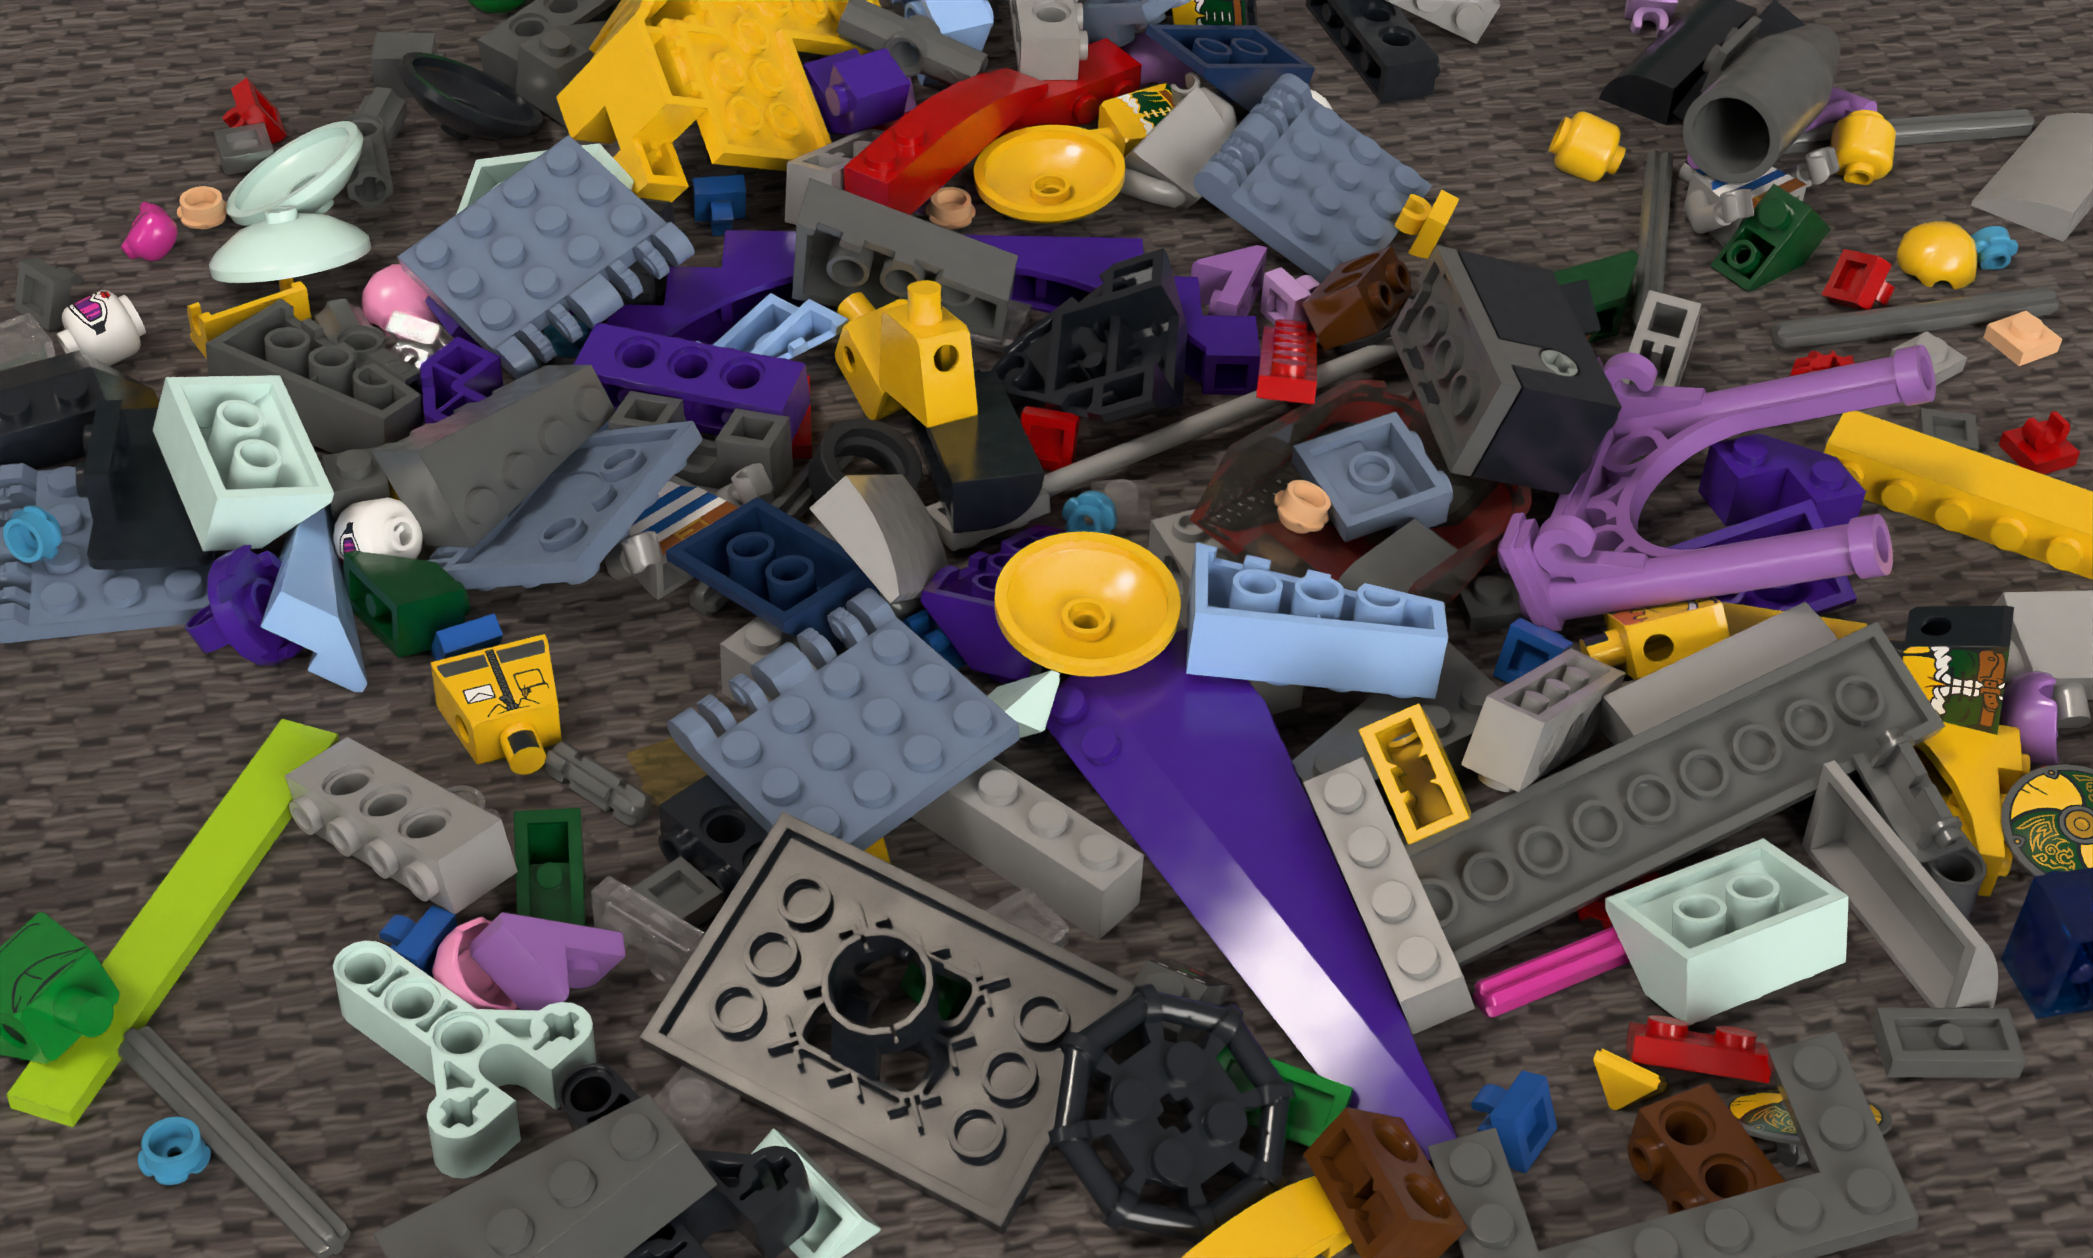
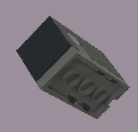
M1436 245L1417 280L1420 285L1418 293L1414 299H1407L1390 331V335L1450 473L1471 476L1472 474L1475 478L1566 495L1570 494L1580 476L1589 468L1592 456L1606 433L1615 425L1622 406L1553 271Z

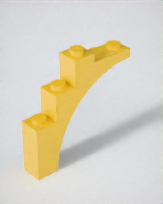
M1723 603L1730 637L1784 612ZM1820 617L1838 640L1867 626V623ZM1943 722L1945 727L1937 735L1913 746L1927 770L1928 777L1935 784L1953 817L1957 816L1962 821L1963 825L1960 829L1982 856L1986 864V875L1978 895L1990 897L1997 877H2006L2008 875L2013 857L2005 842L2001 828L2002 805L2011 787L2023 775L2030 772L2029 754L2021 753L2020 732L2017 727L1999 725L1998 734L1996 735Z

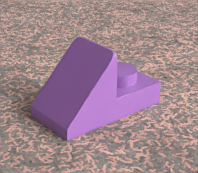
M1255 245L1202 258L1193 263L1191 277H1198L1201 303L1209 305V316H1248L1263 286L1267 247Z
M501 912L470 943L471 957L520 1010L539 1011L549 1004L564 1002L569 996V988H586L598 983L600 979L626 957L622 932Z

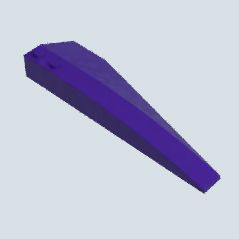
M1187 628L1176 632L1171 642L1158 656L1138 668L1108 676L1089 677L1072 675L1057 688L1046 728L1319 1076L1347 1085L1355 1090L1348 1108L1403 1118L1432 1166L1427 1146L1456 1139L1458 1136L1430 1072L1423 1062L1409 1024L1398 1005L1390 987V981L1367 934L1368 931L1331 847L1324 837L1313 806L1303 789L1295 771L1294 763L1275 725L1276 722L1265 700L1247 680L1186 674Z

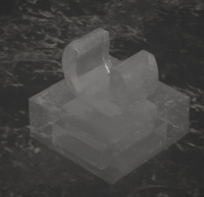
M395 310L385 328L397 342L391 349V352L405 361L418 356V360L414 365L418 369H420L422 362L453 340L441 325Z

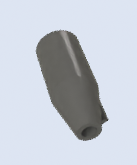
M1753 16L1740 29L1733 27L1722 46L1716 44L1712 48L1702 68V71L1708 73L1701 90L1703 93L1688 108L1683 122V140L1686 150L1693 162L1703 172L1712 178L1727 183L1753 181L1765 174L1822 113L1830 99L1841 52L1839 38L1832 29L1822 24H1809L1760 39L1755 35L1762 19Z

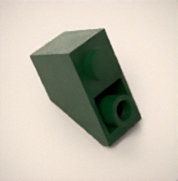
M1773 183L1754 208V216L1746 218L1710 266L1750 292L1803 266L1831 228L1810 206Z
M1634 250L1553 272L1559 285L1584 279L1588 280L1601 328L1590 343L1618 335L1631 295L1639 255Z

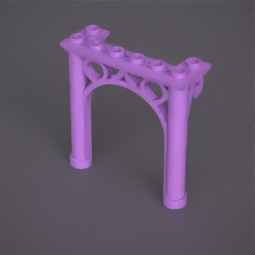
M1921 344L1897 349L1895 355L1708 393H1706L1704 388L1653 386L1658 374L1657 369L1649 359L1640 354L1625 352L1614 355L1607 361L1605 366H1603L1600 357H1597L1622 406L1615 425L1606 433L1592 456L1589 468L1580 476L1571 493L1567 495L1559 493V498L1551 517L1542 524L1541 528H1539L1535 518L1527 520L1524 512L1512 514L1503 539L1498 544L1500 566L1506 574L1511 575L1519 593V604L1523 616L1527 620H1531L1533 624L1539 627L1544 626L1553 631L1562 630L1565 620L1853 574H1857L1861 579L1889 575L1893 566L1892 543L1886 522L1880 514L1851 518L1849 524L1685 550L1659 547L1644 540L1637 532L1638 520L1650 494L1673 469L1697 452L1721 440L1756 429L1904 402L1906 406L1932 402L1936 393V381L1931 357L1926 347ZM1621 379L1632 380L1636 385H1628ZM1649 454L1637 463L1627 465L1637 457Z

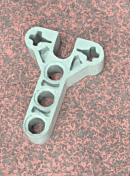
M366 940L356 942L343 948L335 957L333 970L342 1016L356 1029L435 1085L437 1096L430 1103L427 1111L428 1128L435 1165L442 1173L450 1177L465 1179L481 1174L521 1141L516 1100L499 1089V1086L507 1084L522 1086L556 1110L560 1107L558 1090L562 1080L571 1071L582 1065L597 1063L592 1019L590 1014L579 1005L559 1002L549 1004L539 1011L476 1009L390 947L380 942Z

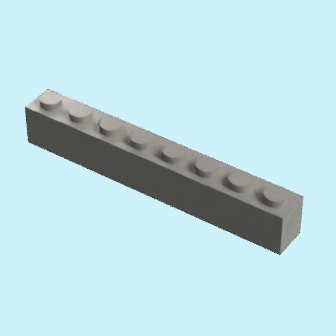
M757 616L720 643L722 693L735 701L730 692L728 681L742 673L755 682L751 673V666L786 642H791L801 651V648L798 646V638L781 631ZM811 662L813 668L815 669V671H817L818 669ZM765 694V696H766V698L768 699L769 703H770L771 701H773V700H771V699ZM994 759L987 762L912 816L913 819L1097 940H1100L1140 902L1144 854Z

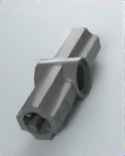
M866 0L848 1L836 32L839 34V38L871 52L887 48L906 77H913L920 73L949 87L970 77L985 73L989 61L987 58L988 54L941 34L937 24L927 16L912 15L904 18Z

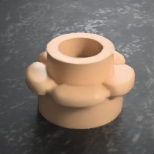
M200 186L191 188L180 196L177 216L181 219L184 226L192 229H210L222 224L226 220L225 215L228 214L226 211L227 202L222 199V194L219 190L213 187Z
M944 187L931 196V202L926 207V215L929 216L930 222L946 229H958L966 227L972 222V218L976 215V209L971 204V196L967 191L956 187Z
M1293 480L1285 490H1281L1275 495L1274 503L1278 507L1279 520L1287 529L1293 532L1305 534L1309 531H1319L1329 520L1327 511L1331 506L1330 498L1324 490L1311 482Z

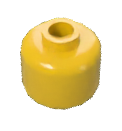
M1871 110L1854 111L1848 114L1847 117L1839 120L1832 129L1830 147L1835 149L1839 164V171L1836 174L1844 176V180L1848 183L1869 185L1874 180L1885 177L1893 167L1896 131L1892 124L1884 119L1881 114Z
M1580 111L1572 118L1565 116L1553 136L1548 152L1555 154L1554 165L1557 169L1577 178L1595 182L1600 180L1605 172L1612 175L1616 173L1626 148L1619 145L1621 131L1617 125L1588 112Z

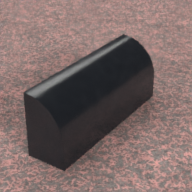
M1736 0L1697 1L1611 80L1601 92L1599 99L1667 125L1676 117L1672 112L1696 82L1706 73L1702 71V68L1712 48L1716 44L1722 46L1733 27L1740 29L1753 16H1756L1757 8Z
M996 370L974 372L978 415L927 428L910 413V425L915 441L953 533L989 530L1015 521L1034 504L1043 486L1044 470Z

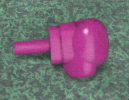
M143 202L139 206L140 214L132 223V228L120 248L129 259L140 257L147 261H159L174 246L177 238V225L161 207L149 202Z

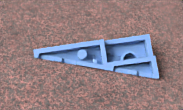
M770 293L713 345L789 360L840 334L842 328L849 320L811 299L797 307ZM608 421L597 431L609 430Z
M328 504L287 532L279 556V560L282 563L260 627L312 650L313 653L307 671L353 692H363L368 681L353 610L345 588L343 564L335 552L333 542L334 524L330 504Z

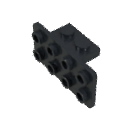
M98 400L93 424H86L84 426L83 445L86 462L77 463L76 488L80 498H88L93 519L87 550L88 562L93 569L187 568L204 566L212 560L213 551H203L153 433L158 408L124 409L122 400Z

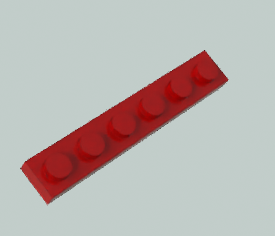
M1277 319L1275 320V327L1264 326L1256 398L1315 404L1316 332L1306 331L1307 323L1296 320Z

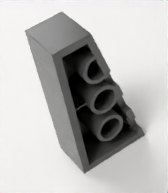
M591 364L545 365L492 391L493 395L479 402H469L453 410L454 414L436 423H427L410 431V436L396 443H386L372 450L401 502L408 507L418 521L427 546L474 548L615 413L616 410Z
M647 1094L372 1235L387 1258H624L714 1188L717 1183L650 1094Z

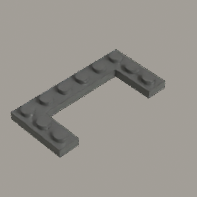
M1836 1031L1768 1050V1066L1814 1174L1541 1251L1538 1250L1496 1127L1427 1146L1433 1170L1468 1227L1457 1239L1462 1258H1816L1916 1230L1918 1228L1919 1215Z

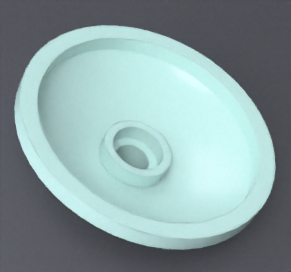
M340 121L316 128L289 142L262 161L237 185L226 204L228 215L236 224L250 226L265 220L264 211L280 206L294 205L298 213L324 214L333 206V198L347 184L359 160L363 144L362 133L353 122Z
M294 205L280 206L264 211L265 220L247 226L233 235L214 254L209 263V269L214 280L227 283H254L288 279L325 271L357 260L371 250V243L368 234L357 226L325 214L298 213Z

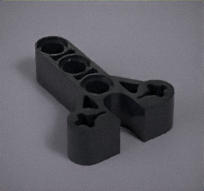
M597 1063L582 1065L571 1071L562 1080L558 1090V1102L573 1132L641 1098L615 1070L607 1065ZM776 1145L762 1148L753 1154L691 1149L717 1185L630 1252L626 1258H712L703 1249L702 1243L711 1234L726 1229L735 1230L744 1235L765 1258H776L812 1227L819 1212L818 1200L803 1162L793 1150Z

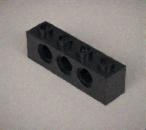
M1306 0L1307 9L1381 104L1433 95L1435 78L1440 73L1439 57L1436 51L1432 50L1418 33L1417 28L1399 10L1398 6L1386 0Z
M708 774L659 805L661 835L658 841L665 858L671 863L678 857H683L723 891V903H725L769 833ZM875 961L856 965L854 967L856 973H860Z

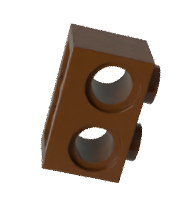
M1392 246L1338 264L1302 303L1324 351L1380 332L1413 293L1410 273L1406 265L1398 260Z
M1709 1083L1638 1109L1627 1146L1629 1160L1635 1173L1644 1181L1651 1180L1667 1202L1669 1214L1786 1182Z
M1346 1107L1303 1154L1361 1258H1440L1468 1228L1404 1119L1401 1117Z

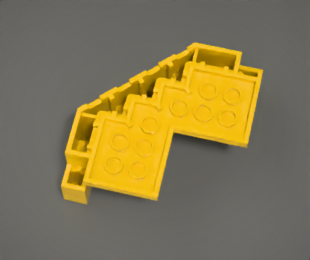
M621 0L589 47L594 56L556 98L569 135L574 140L612 144L617 139L621 150L613 158L635 180L631 191L639 198L669 201L672 203L689 187L673 142L695 120L699 126L712 164L787 171L788 161L832 143L797 51L828 56L855 48L860 55L870 53L871 51L839 38V34L836 33L840 18L849 0ZM866 0L881 7L879 0Z

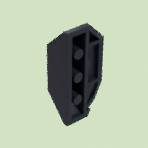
M80 350L1 370L0 466L24 463L38 470L85 457L83 445L84 426L86 424H93L98 400H122L124 409L158 408L159 400L154 389Z

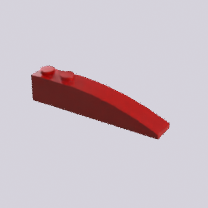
M1108 38L1088 44L1087 60H1079L1078 80H1041L1048 83V92L996 139L1027 127L1040 125H1068L1075 127L1092 122L1099 117V106L1103 101L1140 90L1142 64ZM897 120L871 128L886 131Z
M1003 68L981 73L951 85L902 116L844 166V191L911 215L1048 92V83L1012 69Z

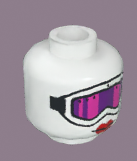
M101 290L66 307L62 313V322L65 330L56 335L65 353L80 350L111 366L135 355L139 351L141 346L140 336L146 334V330L136 309L126 295L117 297L108 290Z
M388 497L351 504L340 513L334 525L333 533L335 552L343 565V553L354 550L417 559L421 551L423 539L421 527L408 507L400 500Z

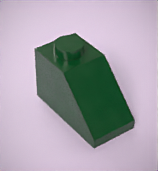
M355 550L343 553L345 588L353 613L398 658L431 650L437 631L465 623V616L469 614L470 610L467 591L461 582L451 577L437 562Z

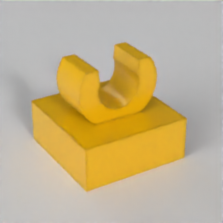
M1441 190L1433 207H1431L1424 198L1410 194L1394 225L1403 233L1417 235L1408 252L1409 254L1424 259L1429 258L1459 198Z

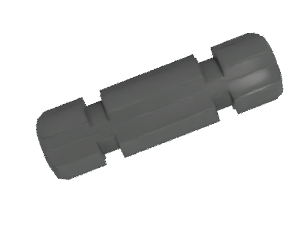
M558 742L553 750H548L546 753L545 771L548 775L562 784L568 780L571 781L568 788L607 812L613 808L612 816L627 826L634 827L651 813V797L649 794L633 784H627L625 787L627 780L591 757L584 756L581 759L584 753L569 743Z

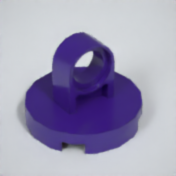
M242 545L225 553L213 562L208 574V599L210 604L193 615L187 621L185 629L203 653H209L230 644L245 659L257 665L274 666L292 658L304 648L260 627L282 562L269 551H264L257 555L250 551L252 545Z

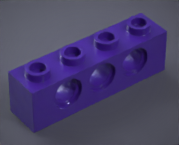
M602 323L595 324L573 364L592 365L615 410H617L630 391L683 399L686 421H694L699 432L717 436L734 410L738 408L790 417L792 443L811 403L805 363L740 351L729 347L724 348L689 341L679 337H668L638 331L628 327H618Z

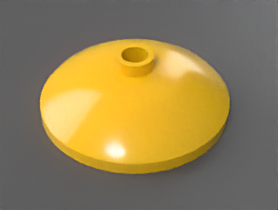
M1040 125L1005 134L984 148L974 165L975 188L986 204L1009 218L1034 224H1058L1087 217L1111 202L1121 191L1125 181V161L1122 153L1113 142L1096 132L1068 125Z
M1082 531L1048 536L1018 551L1000 572L995 588L994 609L1002 633L1022 655L1045 668L1057 672L1094 677L1127 672L1144 665L1158 656L1171 642L1176 633L1180 618L1181 597L1172 573L1150 551L1118 536Z

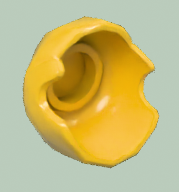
M1946 221L1923 223L1913 227L1904 234L1897 250V264L1905 274L1916 276L1927 287H1932L1938 281H1948L1954 290L1960 289L1975 281L1977 247L1975 240L1958 224Z

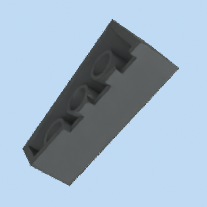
M809 178L796 227L792 299L802 301L811 299L818 304L839 307L842 301L851 294L862 292L874 308L878 309L898 299L908 300L907 287L909 284L921 280H930L942 286V306L967 325L969 332L1003 338L1013 293L1018 255Z
M283 299L278 300L206 343L208 377L280 375L311 444L327 452L335 454L351 449H368L380 447L386 443H396L410 436V431L422 426L421 395L377 364L364 365L357 360V350L345 342L335 345L324 338L322 326L310 318L303 321L298 320L294 317L293 306Z
M1447 641L1435 699L1421 697L1397 698L1389 694L1374 693L1292 760L1305 793L1307 794L1303 782L1364 757L1390 816H1394V810L1359 729L1418 703L1435 727L1459 783L1478 775L1479 773L1462 766L1461 763L1486 696L1500 688ZM1407 733L1402 736H1399L1393 741L1401 740L1411 735L1412 733Z

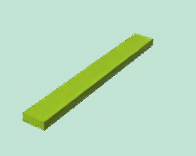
M286 719L280 720L101 964L120 992L119 1000L113 1006L114 1016L109 1028L97 1037L89 1038L82 1035L55 1061L47 1064L30 1061L6 1094L11 1109L70 1127L75 1126L120 1062L121 1058L118 1054V1048L125 1040L123 1035L131 1028L139 1030L147 1024L292 818L289 804L293 801L285 775L340 742L337 733Z

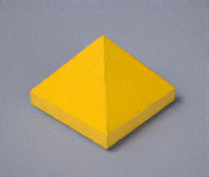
M1603 1048L1601 1051L1597 1050L1593 1058L1609 1108L1615 1111L1663 1093L1668 1085L1665 1082V1078Z

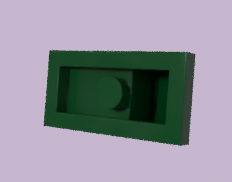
M581 808L513 811L515 865L518 871L516 873L517 915L586 926L584 888L586 870Z

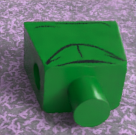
M38 912L0 947V1055L47 1064L57 1060L82 1035L93 1038L103 1034L112 1023L114 1016L113 1006L118 1002L120 992L90 948L43 912Z

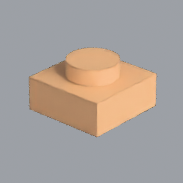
M2023 311L1988 324L1983 337L2018 366L2057 353L2062 341L2061 337L2028 311Z

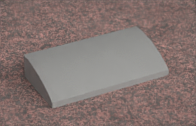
M2064 113L2046 116L1972 200L1971 206L2064 242L2093 207V114Z
M902 474L846 475L809 508L889 603L921 597L922 590L936 572L948 566L944 546L937 528L918 494Z
M1805 601L1604 695L1602 698L1599 729L1613 745L1619 744L1838 639Z
M1836 761L1824 763L1802 842L1804 850L1831 884L1849 896L1848 905L1930 1008H1994L1998 990V968L1994 954L1988 944Z

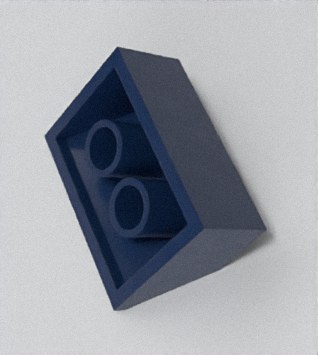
M759 497L754 498L665 551L667 561L781 631L797 637L798 634L807 628H814L815 631H818L820 635L830 642L834 651L837 652L846 648V646L832 632L827 615L839 607H844L847 611V601L867 588L873 589L880 595L877 587L839 543Z

